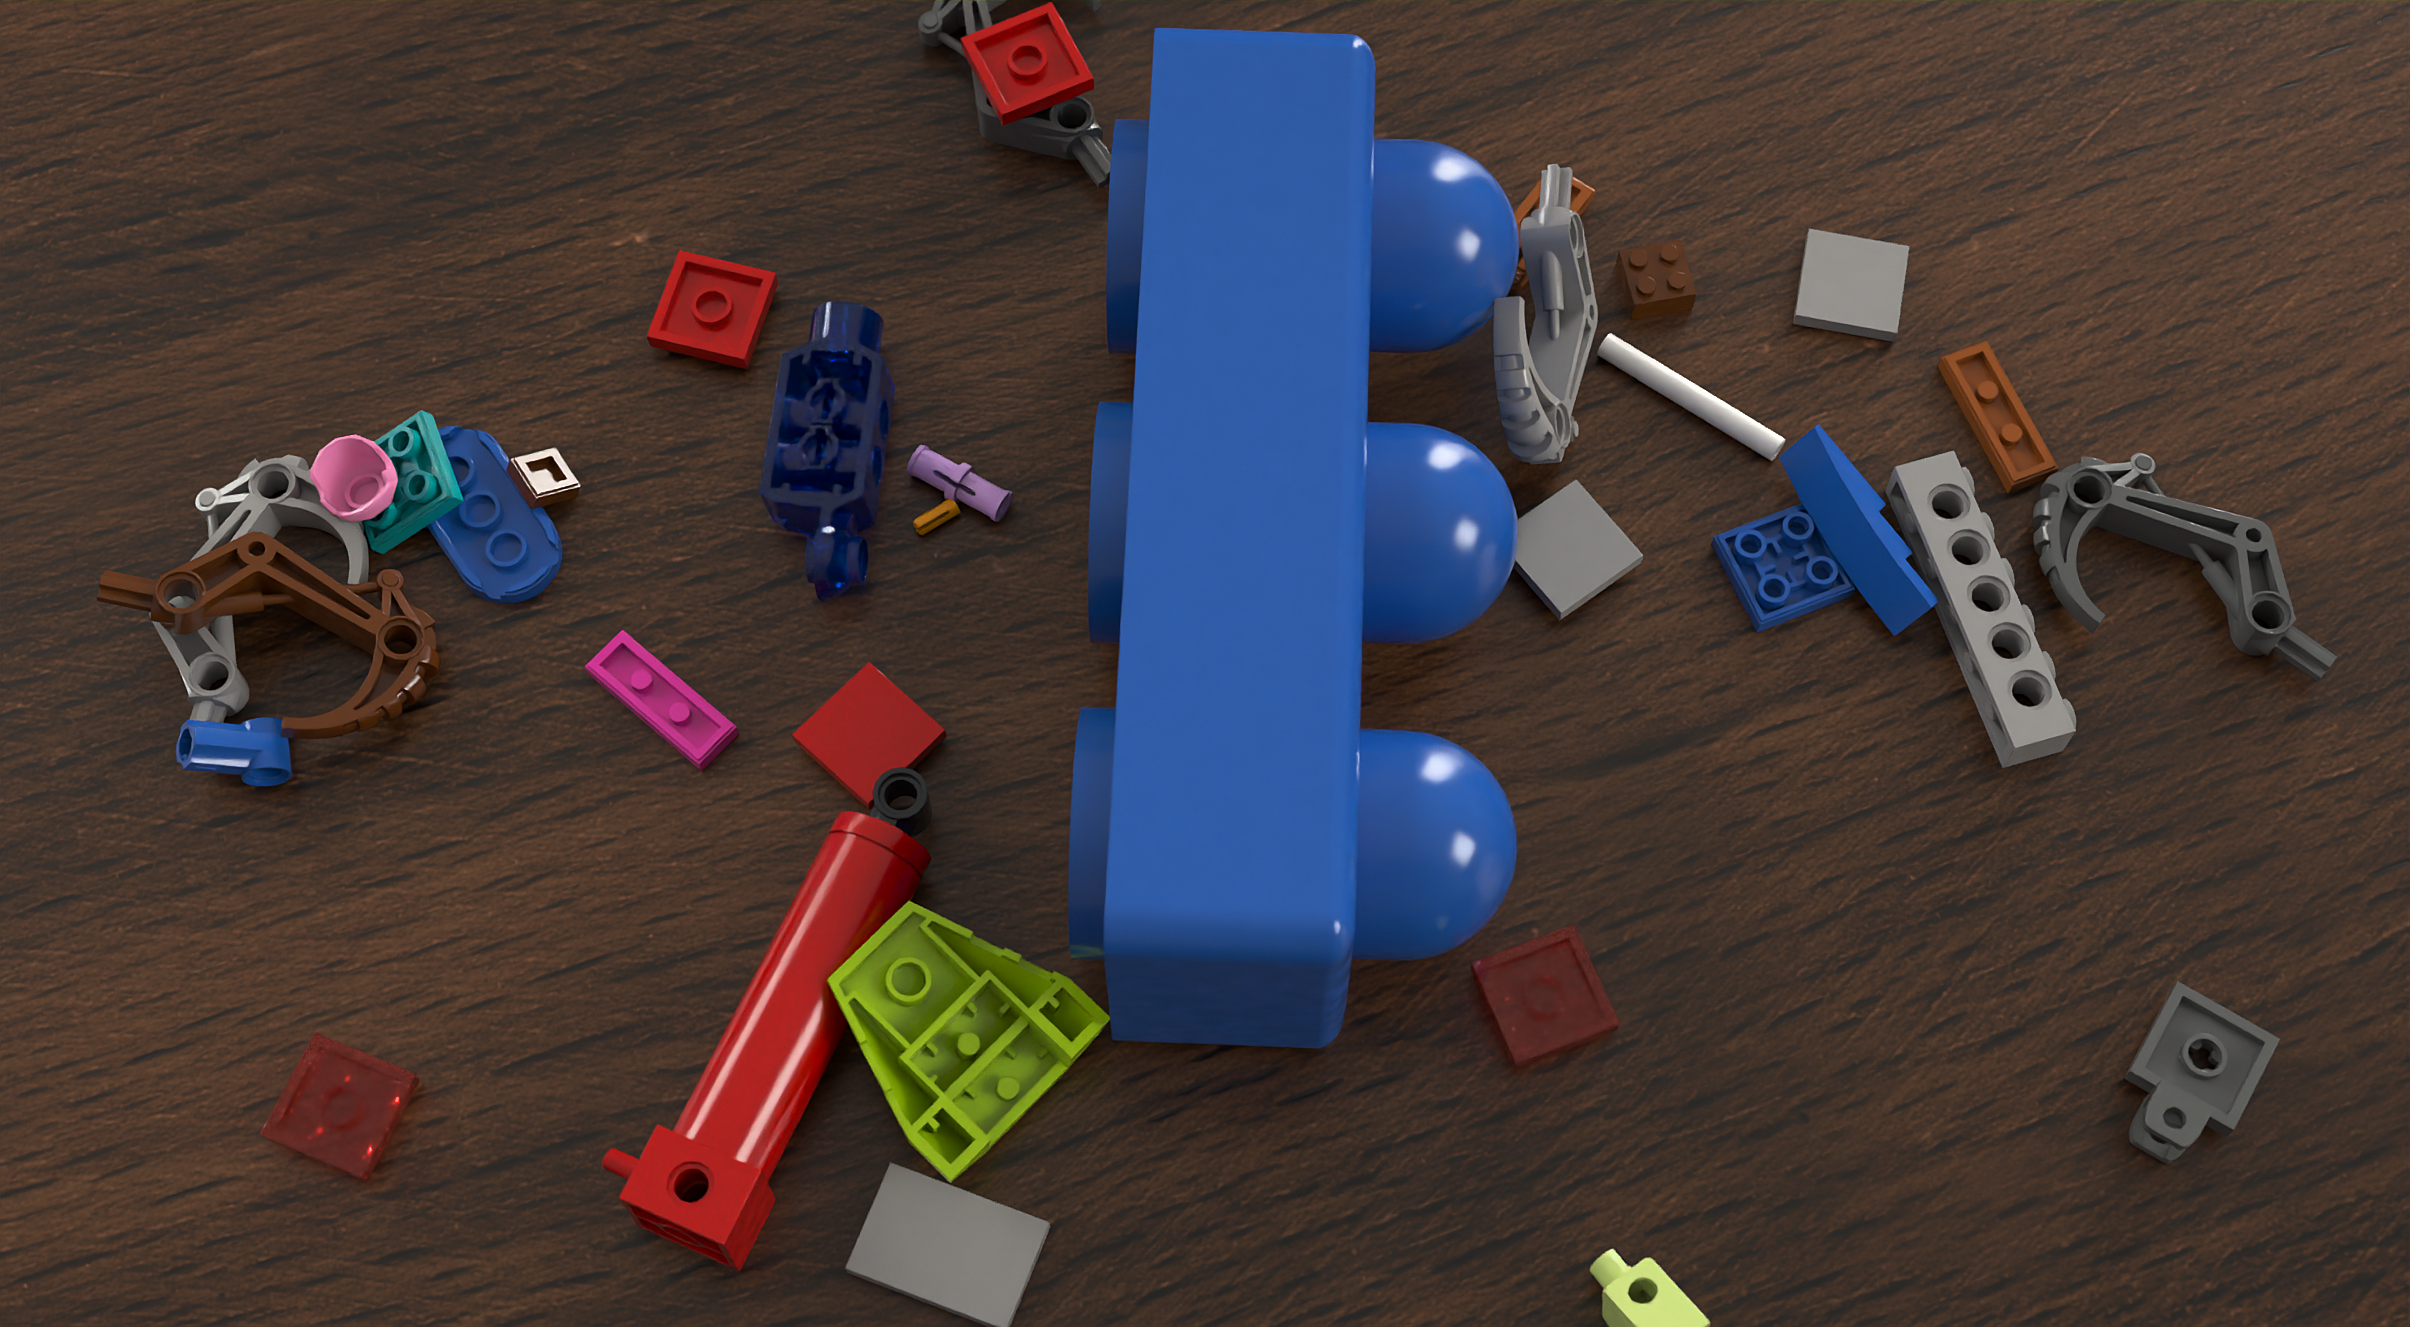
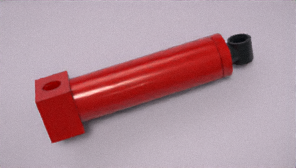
M904 767L894 768L879 777L874 785V806L869 815L851 811L838 813L673 1131L657 1124L639 1159L615 1148L608 1150L602 1162L603 1169L628 1180L619 1199L638 1227L740 1272L776 1201L768 1182L848 1026V1022L827 979L899 909L912 900L932 858L928 851L913 839L914 836L925 830L932 816L927 784L923 777L913 769ZM900 796H910L916 799L915 803L906 810H895L890 807L892 801ZM704 1196V1197H703L702 1199H700L699 1201L694 1202V1200L697 1199L698 1197Z

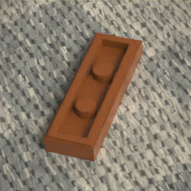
M1987 341L1940 358L1937 367L2007 493L2046 480L2050 475L2057 472L2059 468Z

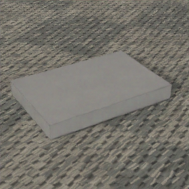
M890 1162L845 1269L849 1274L987 1327H1010L1049 1232L1050 1223Z

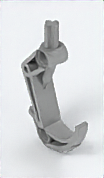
M1550 164L1547 170H1542L1539 208L1532 212L1531 217L1523 219L1520 228L1521 249L1536 311L1529 345L1524 318L1525 300L1520 296L1496 298L1494 300V370L1502 426L1512 456L1516 460L1530 462V464L1561 462L1565 448L1579 434L1578 423L1574 421V416L1571 413L1598 322L1597 304L1583 225L1579 214L1570 210L1573 172L1570 167L1560 168L1558 164Z
M286 455L282 458L268 459L261 463H258L255 458L246 465L235 481L218 491L214 488H206L196 497L195 505L208 523L209 540L191 560L251 532H263L274 538L282 526H298L326 531L345 544L350 563L348 585L367 583L369 572V552L367 540L363 535V521L355 523L342 521L338 516H333L321 504L319 493L310 479V470L304 458ZM287 490L282 496L271 499L276 492ZM178 596L168 602L170 606L175 608H186L195 603L192 598L187 596ZM232 615L218 617L198 631L187 635H176L167 631L159 622L152 621L178 666L188 691L187 701L193 706L190 720L224 723L226 716H233L245 707L249 700L250 689L236 664ZM210 625L212 634L208 631ZM228 678L221 688L209 691L212 684L217 680Z

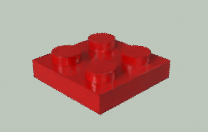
M1052 2L961 38L962 50L1003 126L1094 90V78Z
M679 250L647 334L649 345L659 349L747 369L778 286L776 273Z

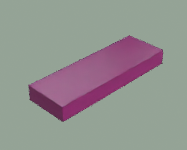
M623 630L584 666L588 675L700 771L739 734L737 726Z

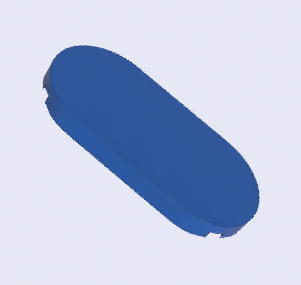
M461 426L439 428L441 440L464 502L426 527L464 584L478 597L493 603L512 604L538 595L554 580L562 562V544L553 522L543 507L531 510L506 471L510 459L491 435L474 428L475 431L462 429Z

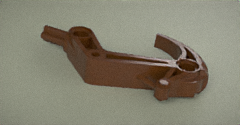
M263 532L245 534L167 573H162L158 581L104 570V574L101 575L99 581L97 601L151 612V621L159 622L167 631L176 635H187L196 632L221 616L264 611V606L282 604L373 655L367 678L352 698L340 707L322 715L304 718L284 716L281 725L282 737L296 739L335 738L355 731L359 733L377 726L380 719L390 721L402 714V704L412 705L422 697L426 691V685L423 680L434 677L441 664L440 656L436 652L435 621L426 612L408 604L403 596L404 578L399 571L394 569L382 570L377 576V582L341 585ZM376 592L378 599L382 602L381 609L378 610L357 595ZM178 596H187L195 601V603L186 608H175L168 604L170 600ZM401 641L408 643L413 647V650L406 654H396L391 652L387 646L390 643Z

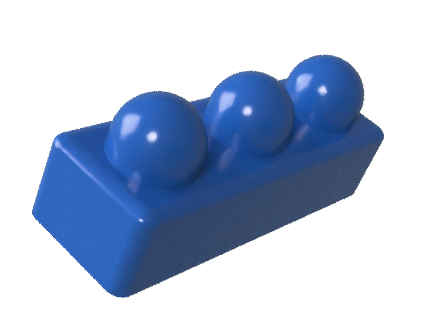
M1155 28L1149 120L1116 119L1110 166L1107 228V342L1110 354H1136L1133 402L1100 401L1097 409L1089 516L1088 618L1091 644L1120 645L1116 708L1081 707L1073 767L1068 879L1071 960L1105 962L1112 1040L1293 1048L1325 1047L1336 1038L1343 1024L1352 959L1418 960L1452 950L1476 935L1496 914L1508 893L1515 872L1518 844L1513 812L1500 784L1480 760L1459 745L1425 732L1360 728L1362 643L1420 644L1442 639L1468 627L1480 618L1501 594L1514 566L1518 546V519L1512 495L1497 467L1475 445L1459 435L1429 425L1367 422L1369 352L1425 353L1441 350L1459 343L1481 329L1494 315V300L1507 297L1518 265L1519 234L1513 208L1506 193L1493 175L1474 158L1449 145L1434 141L1374 138L1376 65L1369 45L1361 37L1354 34Z

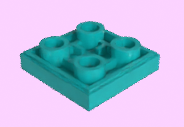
M422 410L374 441L391 459L398 477L392 504L376 517L363 520L371 549L381 554H385L464 502L433 415Z

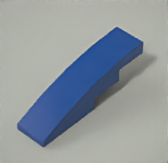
M1819 424L1779 456L1802 504L1829 549L1858 591L1894 636L1940 601L1905 560L1913 552L1880 514L1879 511L1886 506L1885 502Z

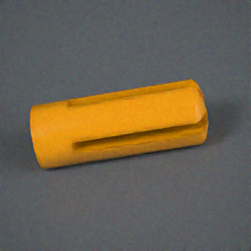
M948 499L914 519L913 526L916 528V532L923 536L960 513L959 507L954 500Z

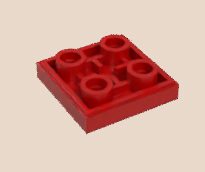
M870 662L792 734L794 742L869 810L874 806L873 789L875 782L883 773L900 767L914 769L947 737L945 729Z

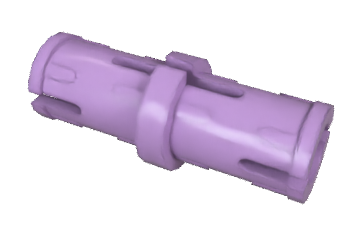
M920 445L915 450L907 466V474L915 476L943 491L945 499L954 500L956 504L961 501L991 517L995 522L1003 518L1012 502V492L1004 490L976 475L974 467L965 462L958 465L933 452L925 445Z

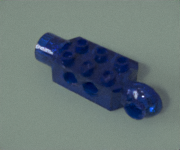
M846 301L827 302L816 307L812 314L808 343L784 352L781 355L759 494L774 523L787 531L809 536L805 549V571L808 582L815 585L817 597L822 603L839 597L852 584H863L865 582L868 571V544L864 536H857V533L874 526L876 522L895 386L884 356L880 355L884 329L883 319L877 312L864 305Z

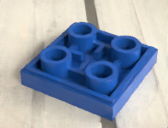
M1802 503L1713 537L1711 545L1757 633L1852 597L1855 591L1849 576L1829 549Z

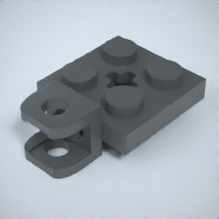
M2177 981L2167 995L2124 1076V1079L2149 1092L2131 1123L2129 1130L2130 1143L2161 1162L2169 1164L2174 1162L2199 1137L2205 1125L2227 1137L2235 1129L2280 1038ZM2201 1047L2205 1048L2210 1052L2208 1061L2215 1066V1069H2198L2193 1065V1060L2189 1057L2188 1051L2196 1053ZM2150 1133L2156 1135L2157 1137L2161 1138L2167 1143H2157L2151 1138Z

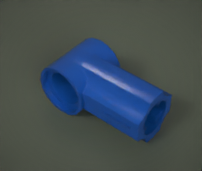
M269 717L255 718L245 721L240 725L187 720L180 727V735L176 744L177 763H181L183 770L241 775L244 783L262 787L284 783L292 776L289 737L281 736L283 721L281 719Z

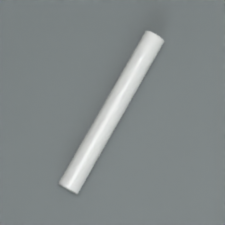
M1609 333L1600 345L1597 352L1598 356L1770 461L1775 459L1783 447L1785 438L1612 333Z

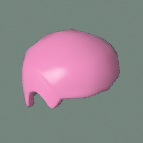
M356 434L335 438L319 451L310 469V479L317 488L321 504L333 516H338L342 521L355 523L374 518L392 504L398 482L397 472L387 454L371 440Z

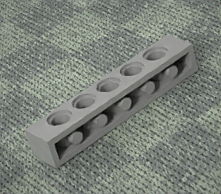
M1954 451L1895 466L1885 492L1907 544L1913 552V558L1923 581L1940 600L1934 605L2002 768L2063 751L2076 732V715L2071 703L2067 699H2062L2055 683V667L2050 655L2046 651H2041L2035 638L2033 615L2028 606L2025 604L2021 605L2014 589L2015 579L2012 567L2006 558L2000 557L1994 544L1995 534L1992 521L1987 513H1981L1974 498L1975 487L1971 473L1966 467L1961 468ZM1934 509L1948 512L1953 519H1945L1938 516ZM1953 555H1963L1969 558L1973 565L1962 564ZM1980 600L1986 602L1993 611L1986 612L1980 610L1973 601ZM1993 647L2007 649L2012 654L2013 659L2000 657L1996 654ZM2013 694L2027 696L2034 706L2027 707L2021 705L2015 700Z

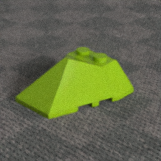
M908 901L827 979V982L908 1142L951 1183L982 1157L1057 1082L1109 1023L1110 1017L1070 978L1055 971L1051 973L1022 959V955L1006 947L1003 950L973 935V931Z

